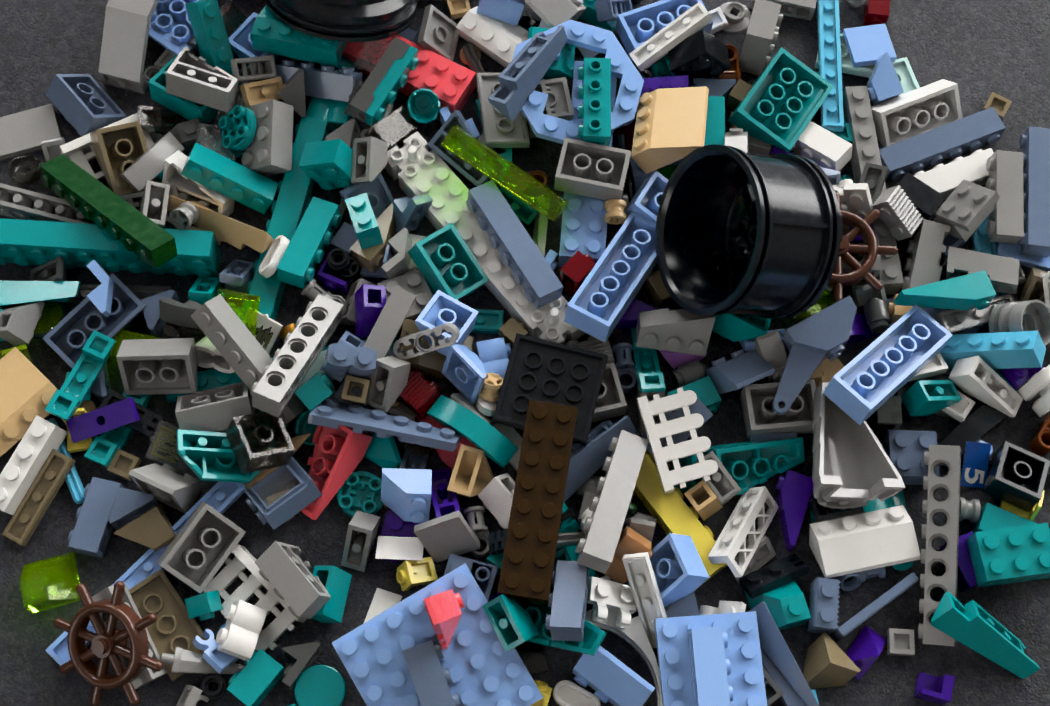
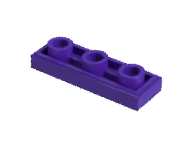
M133 397L71 418L66 423L72 442L78 443L137 422L140 418Z

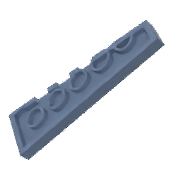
M333 397L326 398L318 404L309 414L308 423L335 429H338L339 425L353 427L352 432L362 434L363 431H373L377 434L376 437L398 436L401 442L451 452L456 450L461 440V435L455 433L452 429L432 427L427 422L417 423L410 421L404 416L387 415L382 410L365 409L359 404L343 403Z

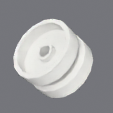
M1050 365L1034 374L1017 392L1025 401H1030L1038 395L1041 396L1032 406V409L1039 417L1050 411Z

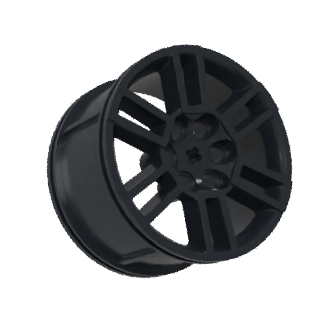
M714 144L694 150L679 163L672 173L664 189L657 214L655 230L656 257L660 275L668 293L680 307L698 315L743 314L756 315L762 318L786 319L807 311L821 298V294L831 279L838 259L843 224L835 190L820 166L807 157L785 153L771 154L769 156L745 153L735 147ZM743 201L748 215H739ZM738 258L747 259L749 263L742 281L736 263Z

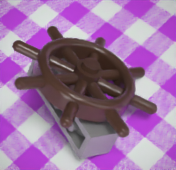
M836 193L840 213L842 214V224L852 229L844 236L842 235L836 266L827 285L833 287L834 303L843 299V287L856 284L862 279L875 291H881L883 285L876 279L881 272V255H896L898 253L896 246L878 245L875 233L870 227L880 216V211L874 209L862 219L852 212L841 210V196L839 193ZM858 235L863 240V243L850 244Z
M117 581L114 585L105 588L92 597L86 585L80 583L76 586V591L84 607L76 613L71 622L62 618H56L53 622L56 628L68 632L67 645L71 660L60 666V672L67 674L76 669L85 681L93 685L90 701L92 706L100 705L104 689H115L121 686L129 703L132 706H136L140 701L136 689L168 673L164 664L160 661L161 657L146 628L156 622L157 616L154 613H150L141 618L125 582ZM89 621H91L96 633L87 629ZM85 640L91 643V648L88 650ZM99 657L98 667L91 659ZM109 661L116 675L107 674Z

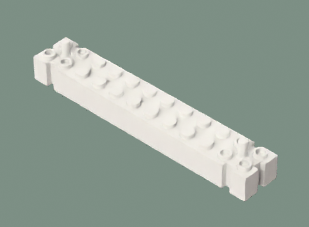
M418 131L403 140L404 147L401 149L395 146L387 151V165L384 167L393 180L399 179V186L407 196L412 198L414 196L430 195L433 202L427 210L425 217L437 230L453 223L487 275L489 281L485 286L517 322L521 321L528 329V336L565 344V341L577 340L585 334L584 331L564 322L569 302L562 294L559 299L538 309L526 299L521 284L515 282L513 272L509 266L504 265L500 252L491 245L489 235L480 228L478 218L474 212L471 213L466 204L469 189L434 150L429 152L428 143Z

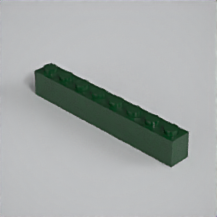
M61 154L39 165L42 174L40 179L46 188L52 189L59 198L65 199L72 208L78 209L85 218L91 219L99 229H104L114 240L122 243L128 251L135 253L142 262L148 263L155 269L178 256L175 237L65 155Z

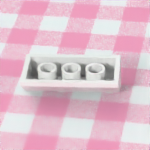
M478 6L468 10L456 26L460 37L468 43H472L484 54L506 68L513 59L517 44L528 40V31L520 25L514 26L478 14Z
M945 79L871 106L876 136L883 148L963 118L958 84Z
M903 505L810 524L809 546L825 578H833L921 559L913 521Z

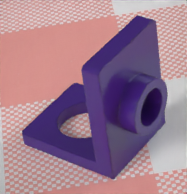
M326 256L317 273L319 284L331 292L338 291L347 295L349 292L347 282L329 275L331 268L327 266Z

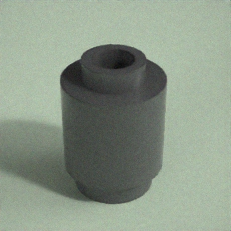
M880 298L869 299L863 306L867 326L874 334L883 333L890 328L889 325L891 323L886 301Z
M694 360L676 367L675 371L671 372L676 388H680L704 378L707 375L705 372L706 366L703 362L700 363L698 360Z

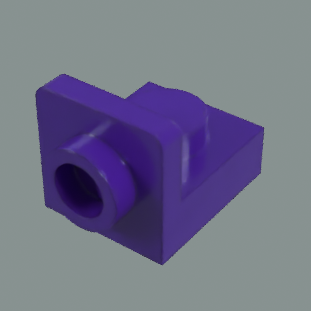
M1042 364V368L1002 369L1000 373L1016 390L1034 374L1042 370L1044 365Z

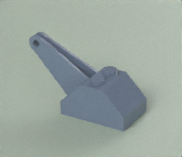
M850 295L786 330L782 343L789 355L772 403V410L775 414H786L820 362L827 358L829 361L836 359L845 349L844 346L849 340L857 310ZM778 404H783L784 408H780Z

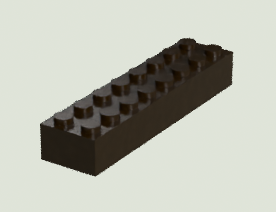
M529 400L497 597L504 594L515 602L548 606L578 407Z

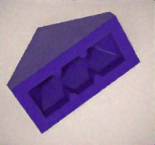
M867 625L864 626L846 652V655L861 670L854 676L858 681L879 657L887 641Z

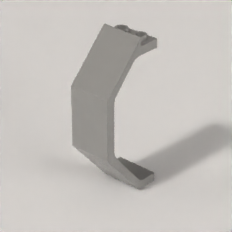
M159 0L108 1L105 11L98 71L104 84L145 94L147 85L143 77L150 21Z

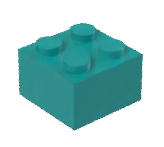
M336 139L305 144L298 167L308 177L316 181L322 189L347 188L353 184L351 183L353 150L344 141Z

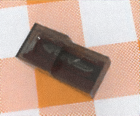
M137 106L138 121H140L141 127L147 131L165 135L176 124L181 123L179 114L161 113L160 107Z

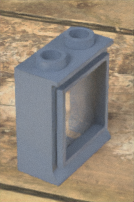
M290 456L286 463L256 483L249 490L244 489V492L249 497L246 503L253 512L257 511L255 514L263 525L268 523L273 530L322 496L314 481L292 456Z

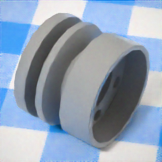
M1040 300L1000 303L993 308L990 314L989 333L1038 331L1046 346L1050 342V309Z

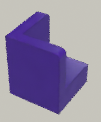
M920 672L917 675L914 697L945 705L951 702L955 677L947 674L937 677Z

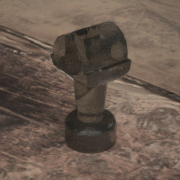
M166 323L163 329L168 339L199 336V339H202L206 336L201 329L183 327L172 323Z

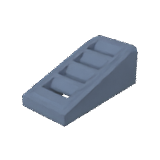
M631 0L595 1L599 22L617 20L619 14L633 10Z

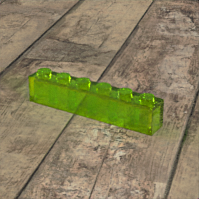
M452 126L441 143V146L553 222L559 219L569 204L568 200L459 126Z

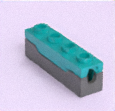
M395 37L350 102V115L364 123L366 122V124L372 127L376 121L380 122L384 117L385 108L388 103L391 105L394 102L398 88L404 87L408 80L407 75L411 70L414 71L419 63L418 49Z

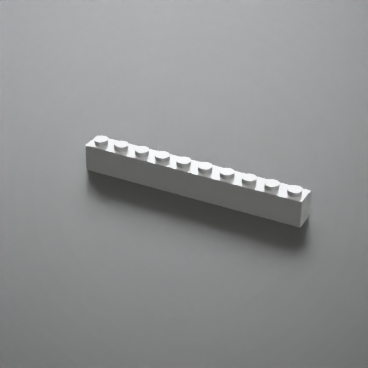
M867 86L845 87L843 92V111L846 123H850L854 140L851 143L852 158L850 160L855 183H859L866 162L882 166ZM884 182L882 191H884V190L886 189V184H885V182ZM878 217L872 224L873 229L876 225L879 244L897 247L896 238L890 234L889 228ZM898 253L896 255H881V272L876 279L883 280L886 295L897 294L904 284Z

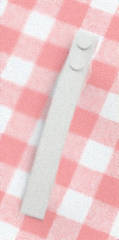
M607 575L601 577V579L611 581L610 577H608ZM608 608L607 619H602L601 624L591 622L592 609L587 611L585 616L587 621L623 638L640 654L654 680L657 706H663L659 667L640 617L632 618L630 625H625V629L614 627L616 610Z

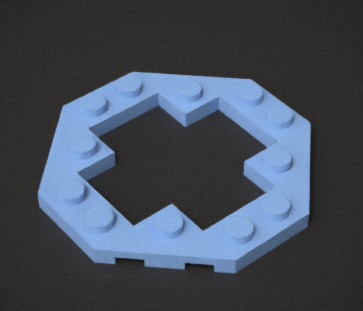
M568 20L544 31L545 35L555 32L558 26L562 25L567 35L566 43L606 54L605 58H611V76L621 78L613 112H611V133L623 125L627 126L633 123L644 79L613 32L574 20ZM530 39L517 44L513 59ZM561 51L559 52L555 60H559ZM535 90L530 94L529 99L520 112L525 119L527 118L536 137L563 144L564 138L582 141V138H578V125L582 124L543 114L548 94Z

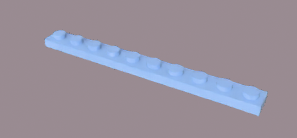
M217 482L172 526L175 534H178L201 501L223 514L244 493V489L247 490V487L243 483ZM169 544L158 551L150 548L117 581L125 582L129 590L158 570L162 569L165 571L156 562ZM89 621L87 629L96 633L91 621ZM65 631L45 650L60 666L71 660L67 645L68 632ZM85 640L87 648L91 643Z

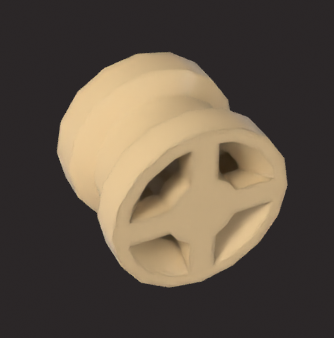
M622 199L605 201L604 209L607 213L604 215V221L613 225L624 223L627 219V215L624 212L627 208V202Z
M486 373L479 397L489 402L498 401L504 379L498 374Z

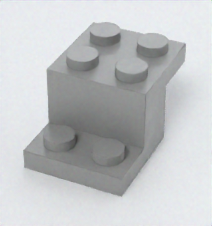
M566 77L541 80L535 91L548 94L543 114L564 120L574 119ZM526 118L529 139L537 138Z
M963 180L934 213L936 218L933 221L951 225L948 235L966 242L994 210L995 207L993 205L1000 196L996 191Z

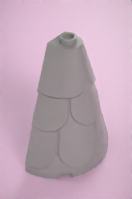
M822 382L815 390L812 429L814 431L812 481L814 498L817 499L818 504L834 509L856 508L868 505L867 501H873L877 497L882 501L902 491L905 485L901 475L867 422L864 421L859 425L824 395L823 392L829 382Z

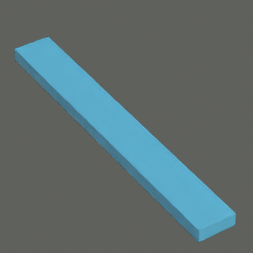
M817 0L819 76L834 86L820 106V126L830 132H843L844 115L839 0Z

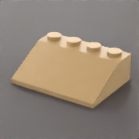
M707 86L656 89L652 92L644 93L639 98L631 157L645 174L678 161L694 150L704 146L709 94Z
M16 347L0 359V457L23 438L36 415L44 419L50 414L45 411V408L57 390Z

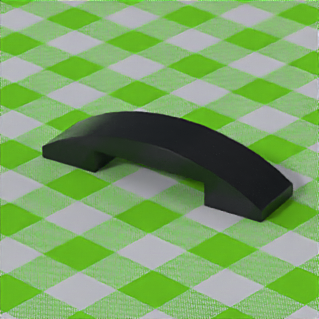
M983 404L959 424L939 445L960 446L962 460L965 455L966 441L979 442L995 427L998 428L1009 416L987 404ZM941 465L944 469H946L949 472V468L947 466Z

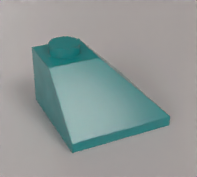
M794 580L753 599L745 592L750 610L764 601L779 630L805 624L811 618L804 594Z

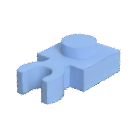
M208 628L203 633V637L207 640H202L197 635L193 641L196 648L205 650L202 658L219 674L238 660L237 657L217 650L218 643L214 639V633Z

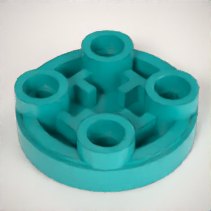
M236 105L226 116H221L218 126L221 129L223 147L239 152L245 150L252 143L256 133L257 122L255 114L251 109Z
M352 472L337 492V500L341 510L351 518H353L357 510L372 515L378 514L384 506V503L381 501L382 480L370 472Z
M315 665L306 669L297 679L294 689L295 699L298 706H342L346 697V684L341 674L333 667Z

